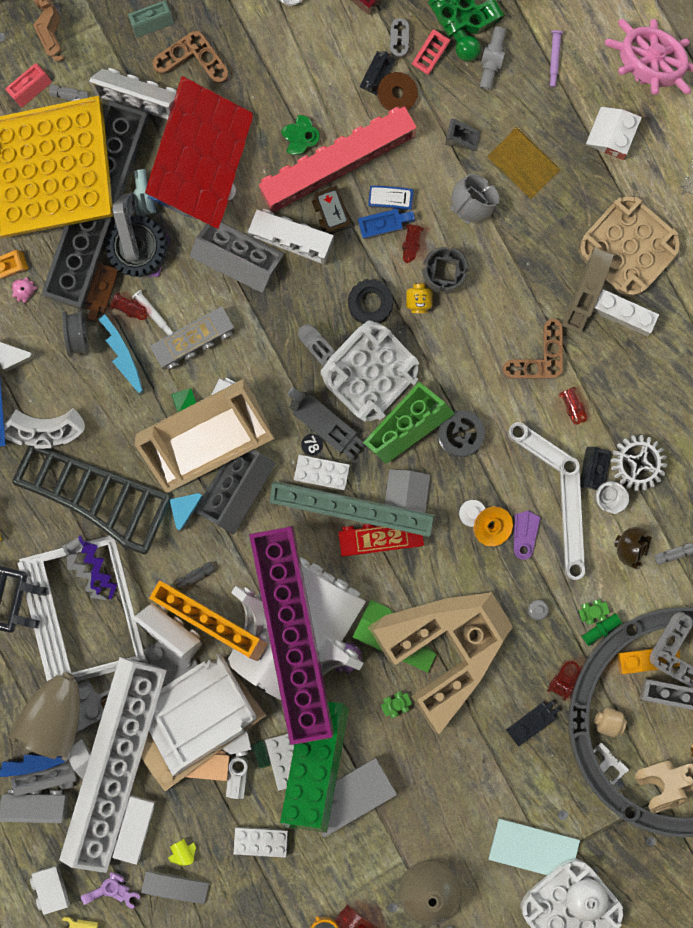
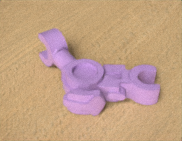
M110 872V878L106 879L100 888L81 895V899L85 905L103 895L110 896L120 902L125 900L126 905L133 909L135 905L129 899L131 897L140 899L141 896L137 892H128L130 888L118 882L119 880L124 883V878L118 873Z

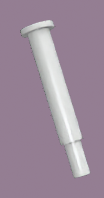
M142 290L136 292L132 298H135L168 336L171 335L173 331L144 297Z

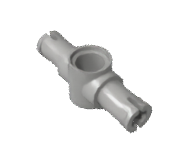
M494 28L491 42L484 49L481 61L483 74L480 88L491 90L495 73L498 72V69H501L505 54L502 47L506 32L504 28Z

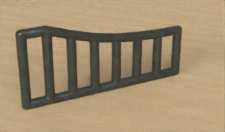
M30 445L12 480L15 486L39 494L75 511L102 529L123 547L144 555L150 550L171 499V495L49 448L41 449ZM36 452L46 456L34 483H31L22 478ZM55 459L65 463V466L54 490L50 491L41 486ZM76 467L84 470V473L72 500L60 494L72 468ZM92 474L104 479L90 510H87L80 506L79 502ZM113 481L123 485L106 523L96 515ZM132 488L142 492V495L126 532L122 536L113 528ZM153 496L162 501L143 545L131 541L149 497Z

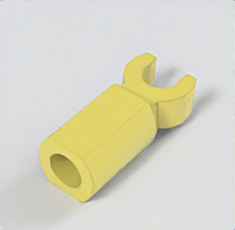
M69 916L62 918V921L69 922V928H98L99 925L98 922L80 919L74 921Z

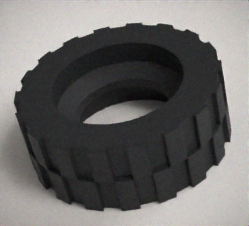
M365 279L362 282H358L349 293L348 308L350 314L361 324H365L369 320L376 323L385 321L390 316L393 308V297L389 287L385 286L381 281H376V279ZM372 292L379 296L381 305L377 311L366 312L362 309L360 301L364 294Z

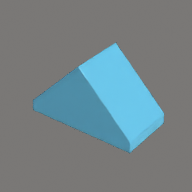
M197 493L170 499L175 525L178 530L182 531L203 498L201 494Z

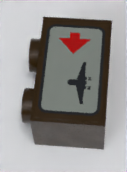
M337 186L314 194L315 200L311 202L315 213L319 212L322 218L318 220L322 231L332 235L351 228V222Z

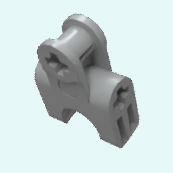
M305 324L299 329L298 338L324 367L335 351L313 325Z

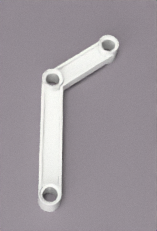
M516 422L508 430L509 439L560 472L565 575L571 580L581 579L585 574L579 462L523 423ZM513 428H521L523 436L520 438L515 437L512 433ZM565 462L574 464L575 468L572 473L565 471ZM572 565H577L580 568V573L576 577L570 574V567Z

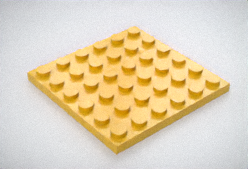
M99 95L0 116V239L113 216L102 98Z

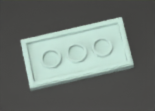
M498 818L488 860L548 875L561 863L576 858L580 840Z

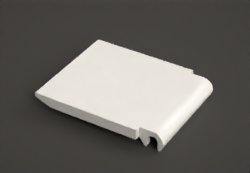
M217 654V660H208L207 663L204 661L161 688L149 732L172 776H176L245 732L243 728L257 718L222 654Z

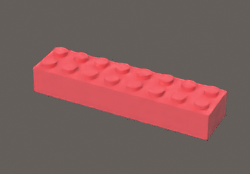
M405 106L393 108L388 112L389 115L370 121V125L365 128L360 126L354 129L352 135L346 138L345 136L337 138L334 144L329 147L326 145L320 147L315 151L316 154L311 157L306 155L297 161L298 163L292 167L290 165L283 167L279 170V174L273 177L272 175L264 177L261 180L262 183L259 184V189L270 211L274 213L414 138L417 127Z

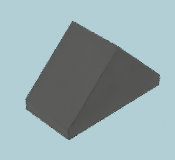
M451 119L445 145L476 151L481 131L456 119Z

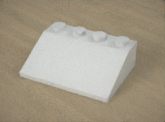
M108 68V70L101 69L89 80L96 96L99 95L102 99L168 120L177 90L166 87V89L160 88L157 83L147 81V83L141 82L138 77L133 75H127V77L120 75L119 71Z

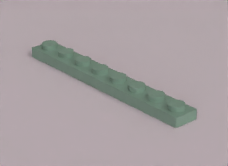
M276 481L272 483L269 502L428 537L432 535L435 517L433 514Z

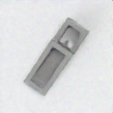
M147 870L141 893L205 904L209 883Z

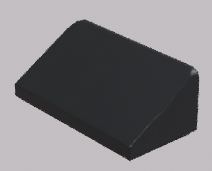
M586 447L580 487L598 490L601 484L606 483L612 451L597 447Z

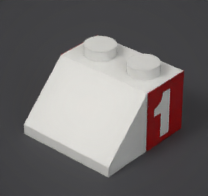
M601 107L586 145L624 160L642 117L623 109Z

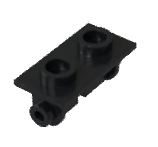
M376 52L359 86L360 88L377 96V87L380 81L389 74L395 62V59L389 57L390 54L388 52Z

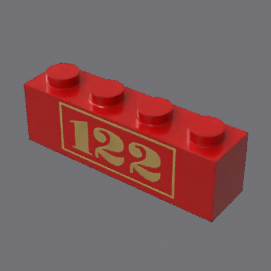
M363 524V529H355L354 526L342 527V531L338 532L341 557L424 546L423 535L381 526L375 527L372 524Z

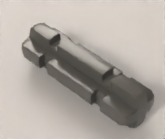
M208 562L202 568L199 567L186 574V577L177 579L176 584L180 590L188 587V584L192 585L203 579L205 575L215 572V568L211 562Z

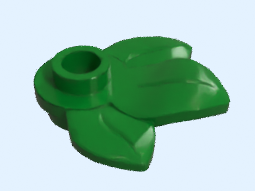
M298 115L296 124L286 125L281 130L283 137L290 141L287 153L291 155L303 154L308 147H314L320 141V132L313 127L312 121L304 115ZM309 133H312L311 139H307Z

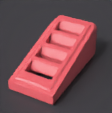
M433 29L411 64L429 75L451 40ZM435 37L436 39L443 42V45L440 46L434 41H432L433 38ZM429 44L439 50L438 53L429 49ZM426 51L434 56L433 61L423 55V53ZM422 58L430 64L429 67L420 63L419 59Z

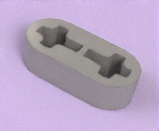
M397 18L391 24L390 53L393 57L400 59L408 53L409 24L405 19ZM398 24H402V27L406 28L402 30V36H398V30L394 29L398 27ZM397 41H401V47L405 48L401 50V53H397V49H393L397 47Z

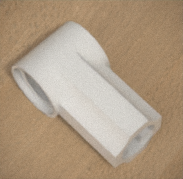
M234 756L230 760L226 797L244 799L248 761L244 756ZM236 761L242 762L244 769L236 771L233 768V763Z

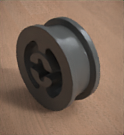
M79 310L78 314L70 315L67 312H63V332L68 357H73V354L76 353L88 355V333L83 310Z
M465 410L454 411L455 414L440 424L438 440L443 450L454 457H467L475 453L482 445L485 436L484 426L481 420L472 412ZM461 420L468 421L473 425L476 432L474 443H468L471 437L470 432L465 434L464 439L461 436L455 437L453 441L461 444L462 448L454 447L447 439V427L449 424H454L455 427L451 432V436L458 433L459 429L462 432L469 430L468 425L461 423Z

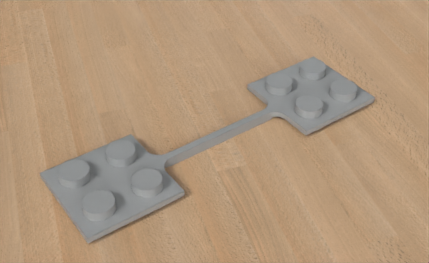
M160 642L144 649L150 664L167 670L162 687L198 665L194 656L187 664ZM89 679L78 684L80 714L77 732L101 720L104 711L101 699L108 695L110 691L97 694Z

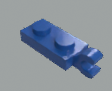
M398 209L358 218L362 239L403 230L402 223L415 221L413 211L399 214Z

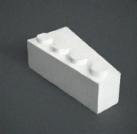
M262 209V211L256 210L248 230L250 237L323 265L326 264L334 243L333 235L313 229L302 223H295L292 219L284 216H275L273 212Z

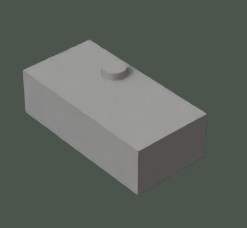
M376 757L336 780L327 833L321 832L323 837L328 836L397 795Z

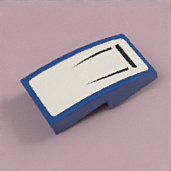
M370 185L368 206L391 208L393 210H412L414 190Z

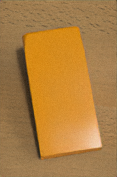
M14 250L0 256V280L28 270L23 251Z

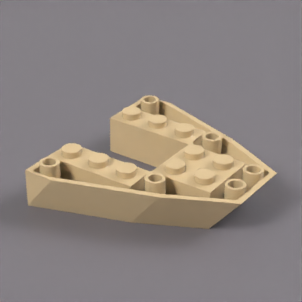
M492 592L438 600L385 615L368 626L389 662L397 665L442 633L446 634L462 662L411 696L431 729L438 735L480 683L513 628Z

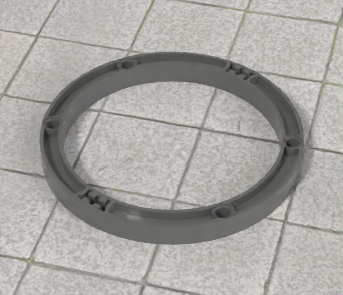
M665 608L650 611L625 621L609 632L591 650L583 662L572 687L568 706V735L571 750L582 777L598 799L611 811L625 821L652 833L672 837H693V816L653 814L650 810L644 809L624 797L601 770L595 757L589 734V708L592 694L601 673L610 660L633 640L649 632L666 628L676 613L682 612L692 619L693 627V608ZM680 620L679 624L683 626L684 621ZM629 624H633L636 627V632L632 636L626 633V627ZM573 706L584 709V712L579 710V716L583 718V721L579 722V728L584 729V731L573 732V728L577 729V723L573 721V718L577 717V711L573 710ZM628 806L634 808V814L631 817H626L624 814Z

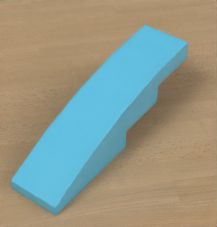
M103 315L99 321L111 334L105 341L118 355L112 362L136 391L142 395L144 391L132 355L117 329L108 317Z

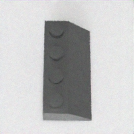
M251 450L223 464L195 512L234 535L276 463L261 453Z

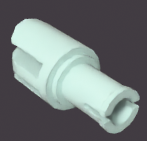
M146 170L133 171L136 189L133 192L136 215L144 216L156 213L155 202L148 199V195L145 194L148 184Z

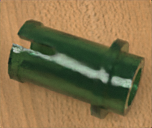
M263 740L252 743L251 749L255 753L259 768L271 765L266 750L267 745Z

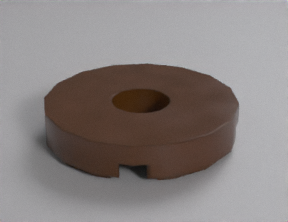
M403 72L387 74L377 87L378 101L388 111L395 107L402 108L404 106L408 111L415 104L418 97L415 81ZM398 87L402 90L401 98H395L392 95L393 88Z

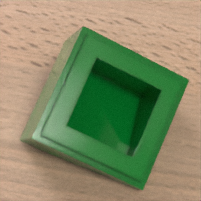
M191 388L171 394L177 412L197 403Z

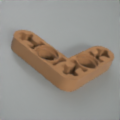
M198 31L190 32L158 54L153 60L155 71L158 74L165 75L194 55L214 83L223 84L228 79L227 68L205 37ZM193 37L196 39L200 38L199 43L203 48L200 51L196 44L191 45ZM182 48L185 54L181 58H176L173 55L174 50ZM204 53H211L213 59L211 62L205 63L201 59ZM170 54L171 59L174 61V63H171V61L169 60L168 62L165 63V64H166V68H164V69H163L162 67H159V68H158V66H159V63H158V62H159L160 60H161L162 62L167 61V60H168V56H167V55ZM214 65L219 72L224 71L222 78L214 77L216 75L212 68Z
M549 319L543 326V360H508L502 368L506 378L556 379L561 375L563 370L562 324L560 321ZM551 323L558 327V330L554 332V338L559 337V340L551 339L547 341V337H551V330H547ZM551 343L556 344L559 349L558 353L554 355L547 351V346ZM547 357L551 359L559 357V361H554L555 368H558L554 375H551V371L547 370V368L551 367V360L547 361ZM520 363L524 364V375H520L521 371H515L513 375H510V371H506L510 364H513L514 368H520ZM535 364L538 367L537 374H528L527 366Z

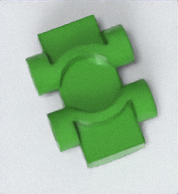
M601 599L593 601V606H590L589 603L582 604V609L578 610L581 621H586L587 625L595 623L594 618H598L599 621L607 619L606 615L610 614L607 602L602 603Z
M400 691L394 694V699H391L390 696L383 699L384 704H381L385 716L390 715L392 719L399 715L397 711L401 710L402 713L410 710L409 706L412 703L407 693L403 694Z

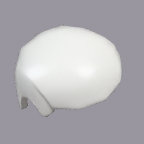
M609 481L599 486L596 491V502L603 511L618 514L625 510L629 504V494L621 484Z

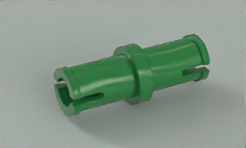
M614 613L601 623L597 622L594 628L582 634L581 637L589 647L601 637H606L608 632L623 623L618 615Z

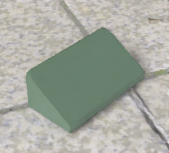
M166 0L128 14L136 37H141L174 24Z

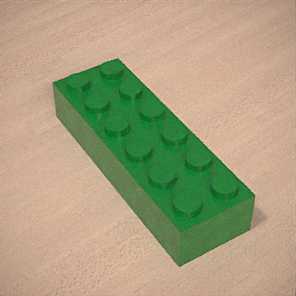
M328 701L334 730L332 738L294 744L280 823L288 828L327 833L349 708L343 703Z

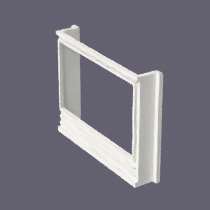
M111 536L88 541L98 545V547L108 545L136 655L127 659L148 663L137 623L133 620L135 615L116 544L118 542ZM79 546L70 553L81 552L83 546ZM63 548L19 559V570L28 574L26 583L48 588L46 596L25 592L31 618L40 620L39 628H34L47 681L57 674H63V672L74 675L76 681L115 672L118 661L71 673L44 561L67 556Z

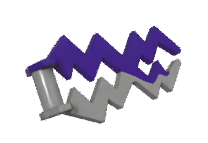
M82 535L70 543L64 544L62 547L67 555V569L77 570L76 577L88 579L85 591L92 592L90 597L106 600V596L99 594L102 587L110 588L108 597L112 599L117 583L108 582L111 578L110 574L99 573L104 559L94 557L98 545L85 541ZM82 545L81 553H87L83 562L94 564L91 572H83L86 564L75 563L74 561L78 554L70 552ZM95 580L101 581L100 587L93 586Z

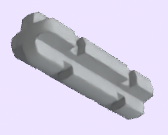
M53 84L49 88V95L52 97L59 96L61 99L70 101L89 98V93L85 91L79 92L76 89L67 87L60 88L58 85Z
M689 543L684 545V547L680 546L667 550L665 553L655 554L657 565L693 554V544Z

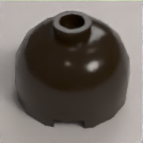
M632 527L625 530L621 536H617L614 546L617 547L618 558L624 565L636 570L642 566L640 560L644 555L647 556L652 537L648 536L651 533L650 530Z

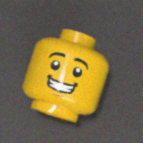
M414 283L413 287L406 291V307L411 310V313H428V310L433 306V291L430 288H426L425 283Z

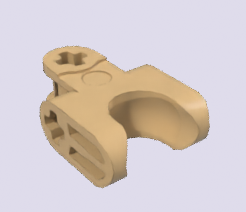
M664 761L640 769L635 774L638 784H655L662 790V794L652 798L648 807L653 814L684 804L688 800L686 793L693 791V764H686L674 769L671 761Z

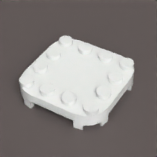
M369 320L360 326L329 358L321 370V376L327 388L354 415L363 421L381 420L386 416L383 412L410 383L412 385L416 384L418 378H416L418 364L420 363L389 329L380 323Z
M577 858L566 860L558 865L531 888L520 903L522 915L531 928H620L623 918V908L617 898L592 868ZM582 878H591L598 881L605 888L608 894V907L601 918L585 922L575 918L569 912L566 905V893H568L574 881L577 883Z

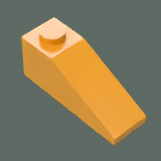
M653 649L617 653L619 674L659 670L650 662V655ZM678 650L675 656L680 659V651ZM659 656L658 659H657V660L663 662L664 664H666V662H667L666 659H664V658H662V657H660V656ZM675 663V664L673 665V667H679V666H680L679 663Z

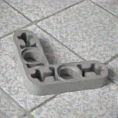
M133 193L121 195L113 204V214L127 262L139 260L138 246L130 217L136 212Z
M679 612L671 618L651 652L650 662L661 671L693 687V679L684 675L686 671L693 675V666L675 656L692 627V619L685 613ZM680 620L684 621L683 626L679 624ZM671 636H675V642L673 643V645L668 646V638ZM660 656L666 659V664L657 660L658 657ZM675 663H679V664H680L679 670H678L677 672L673 673V672H672V667H673V665H674Z

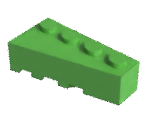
M418 382L363 443L374 455L387 464L455 413L442 399Z

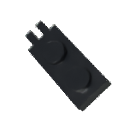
M554 700L547 704L544 701L505 729L518 747L556 719L555 714L561 709L558 706L552 711L549 709L555 704Z

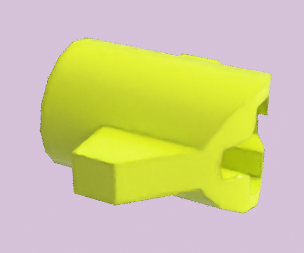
M182 839L170 846L173 855L169 856L168 859L171 863L182 867L193 863L196 850L194 843L187 845L185 839Z

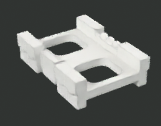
M599 743L593 749L594 753L599 751L605 758L599 765L603 773L610 766H614L619 771V775L611 782L614 785L629 769L612 756L602 743Z

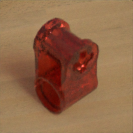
M573 660L563 661L556 675L552 678L547 692L552 691L561 696L562 700L566 701L580 674L579 665ZM568 664L575 665L576 670L572 675L565 673L564 669Z

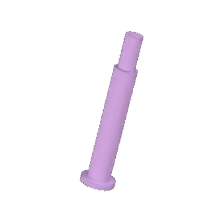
M553 30L551 31L553 39L550 87H556L561 35H563V31Z

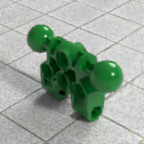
M475 0L428 1L429 6L437 17L438 23L442 25L448 37L455 38L457 42L455 47L457 57L465 62L476 60L481 53L479 41L475 37L467 36L465 31L479 34L505 17L496 0H488L480 5H476ZM462 1L467 2L469 7L463 8L459 3ZM448 11L452 17L446 18L442 15V12ZM477 19L480 24L473 25L470 20Z

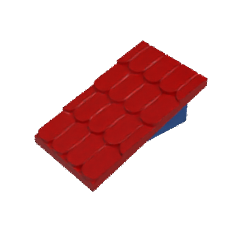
M181 76L145 190L148 199L183 216L200 220L219 229L235 179V173L246 143L245 140L253 119V113Z

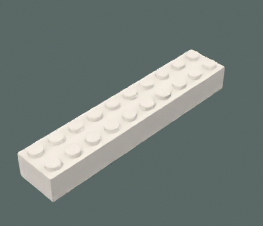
M119 657L59 859L72 868L107 873L167 671L153 664Z

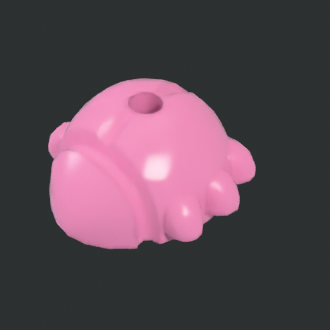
M27 277L22 280H15L12 284V297H17V301L22 300L23 303H26L33 296L37 287L33 286L34 282L29 281Z

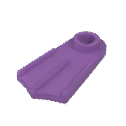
M530 511L514 515V554L521 560L531 557L540 522V517ZM522 546L527 548L526 554L520 553Z

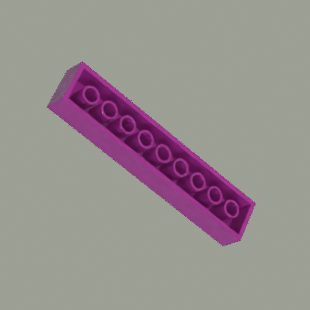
M294 525L249 534L290 745L332 738L334 730Z

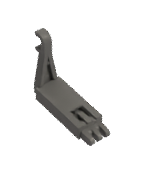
M294 387L289 390L288 396L292 398L289 408L294 411L293 415L339 453L343 452L351 460H354L355 456L350 453V450L352 449L359 454L360 450L355 446L356 443L363 448L365 447L363 441L355 436L357 433L311 394L306 395Z

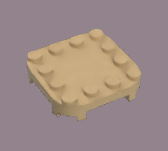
M626 196L614 201L588 230L580 242L579 253L586 264L594 247L613 254L605 281L619 293L628 297H634L645 291L676 257L680 242L677 231L674 228H670L642 203L643 200L637 197Z

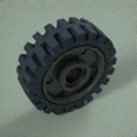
M141 215L131 216L130 220L136 242H141V248L138 250L139 260L127 262L115 223L113 225L114 228L109 231V237L106 239L107 256L111 260L112 265L120 272L133 277L149 276L151 273L158 271V268L164 264L163 261L164 259L166 260L168 256L166 254L169 251L167 246L168 238L162 227L148 217Z

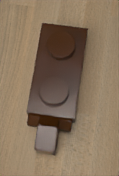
M98 264L86 301V308L90 309L87 317L89 321L97 322L99 314L105 313L119 270L116 268Z

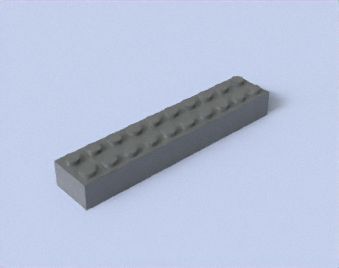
M108 100L103 115L113 206L121 195L124 194L149 121V116L146 112ZM114 214L112 217L64 226L41 293L44 298L84 310L98 264L101 261L107 244L106 239L110 235L109 231L112 229L115 220Z

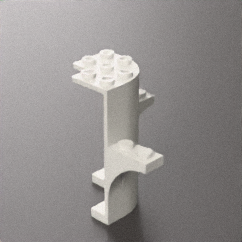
M300 557L323 676L330 670L340 666H350L360 670L364 663L357 658L358 654L351 649H345L347 645L342 640L366 601L359 597L360 592L351 587L348 589V583L339 578L335 581V577L329 573H322L323 568L315 563L309 565L310 562ZM235 586L231 593L241 600L244 606V629L266 641L268 645L259 661L250 659L233 649L226 662L246 680L255 686L258 685L265 689V692L281 700L261 593L255 595L256 592L246 586L244 589Z

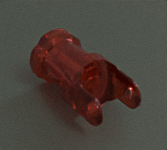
M406 225V239L402 244L403 261L406 263L413 261L416 258V253L420 250L421 245L419 241L424 228L416 225Z
M119 292L115 294L110 309H117L125 313L129 318H137L139 320L147 318L146 307L140 305L134 299L131 301L121 296Z
M572 387L558 395L562 397L566 405L567 415L574 424L578 425L581 422L587 421V414L583 403L579 401L576 395V388Z

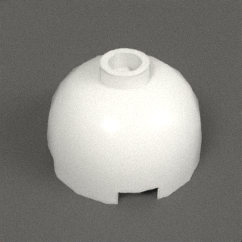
M582 878L577 883L574 881L568 893H566V905L569 912L575 918L585 922L595 921L601 918L607 910L608 894L598 881L591 878Z

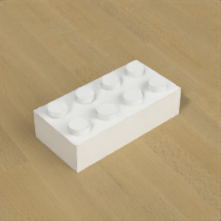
M299 455L294 481L345 491L350 465Z
M288 733L265 739L278 791L287 787L294 745H290Z
M235 827L234 854L286 857L288 830Z

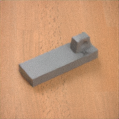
M71 763L10 778L14 797L58 785L61 790L73 788V782L76 781Z

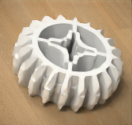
M643 435L639 436L638 441L635 436H631V443L625 438L623 440L625 447L619 443L617 448L620 452L614 450L612 453L618 458L611 459L612 463H617V466L611 467V470H618L619 472L614 475V478L621 476L622 479L619 482L621 485L627 481V489H630L632 484H634V491L639 490V485H641L643 491L647 490L646 483L653 488L655 485L652 480L659 483L661 479L657 475H665V472L660 470V468L667 467V464L661 463V460L667 458L666 455H659L664 449H655L658 445L657 441L650 445L651 437H648L643 442ZM631 447H642L637 456L625 454ZM648 450L654 457L655 466H652L647 461ZM641 457V463L644 467L640 466L636 469L637 463L633 460H638ZM623 460L631 466L630 476L627 475L623 468ZM641 470L652 472L647 479L636 480V476Z

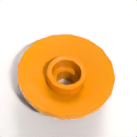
M492 506L485 508L474 521L473 530L475 537L486 546L494 547L502 544L512 533V517L508 511L501 507ZM493 521V525L488 527V524Z

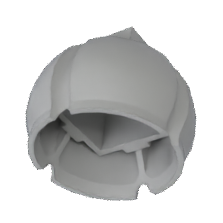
M469 174L455 185L451 196L452 206L450 209L467 224L484 221L490 217L496 210L500 199L496 188L493 185L488 186L487 179L475 174Z

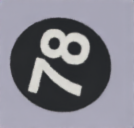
M308 434L302 439L301 447L306 454L316 455L322 450L323 442L318 435Z

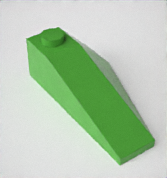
M370 599L353 638L382 651L368 626L393 612L389 608ZM425 645L402 661L428 673L436 653L428 645Z

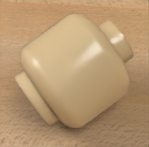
M606 707L602 712H597L594 723L597 724L596 727L599 733L615 738L623 734L627 720H625L623 713Z

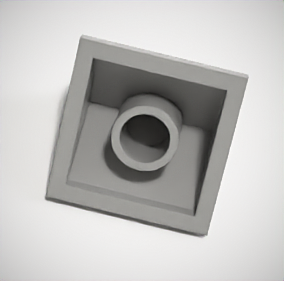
M389 469L385 504L425 513L430 475L414 471Z

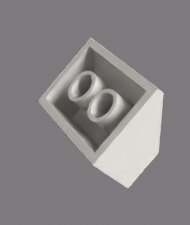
M151 603L133 618L142 629L187 664L203 645L199 640L201 636L192 629L187 631L183 628L185 624L177 617H174V619L167 615L169 611L161 605L156 607Z

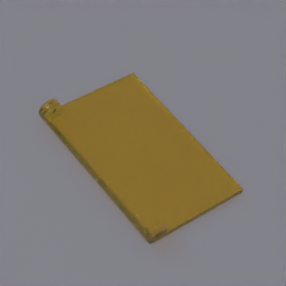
M515 127L487 156L530 199L560 170L518 127Z

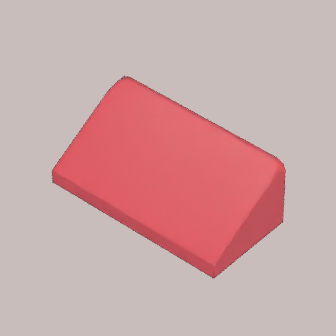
M35 63L5 90L20 107H24L50 85L52 81Z

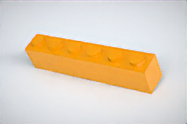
M160 580L149 597L152 601L250 659L259 661L268 645L266 641Z

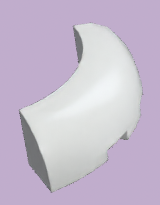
M74 408L66 414L53 419L33 418L15 409L4 423L6 439L18 445L26 444L41 449L51 448L62 443L64 445L78 437L85 429L82 417Z

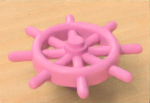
M620 19L618 25L627 34L623 42L613 39L605 40L607 47L620 50V57L624 66L618 69V73L625 75L631 72L637 82L639 79L641 80L640 84H651V93L653 95L659 93V87L676 85L684 94H690L691 88L682 80L686 71L693 72V64L689 63L684 47L690 44L689 39L685 38L677 41L670 34L658 29V21L656 19L650 21V27H638L635 29L626 20ZM670 66L676 67V71H674Z

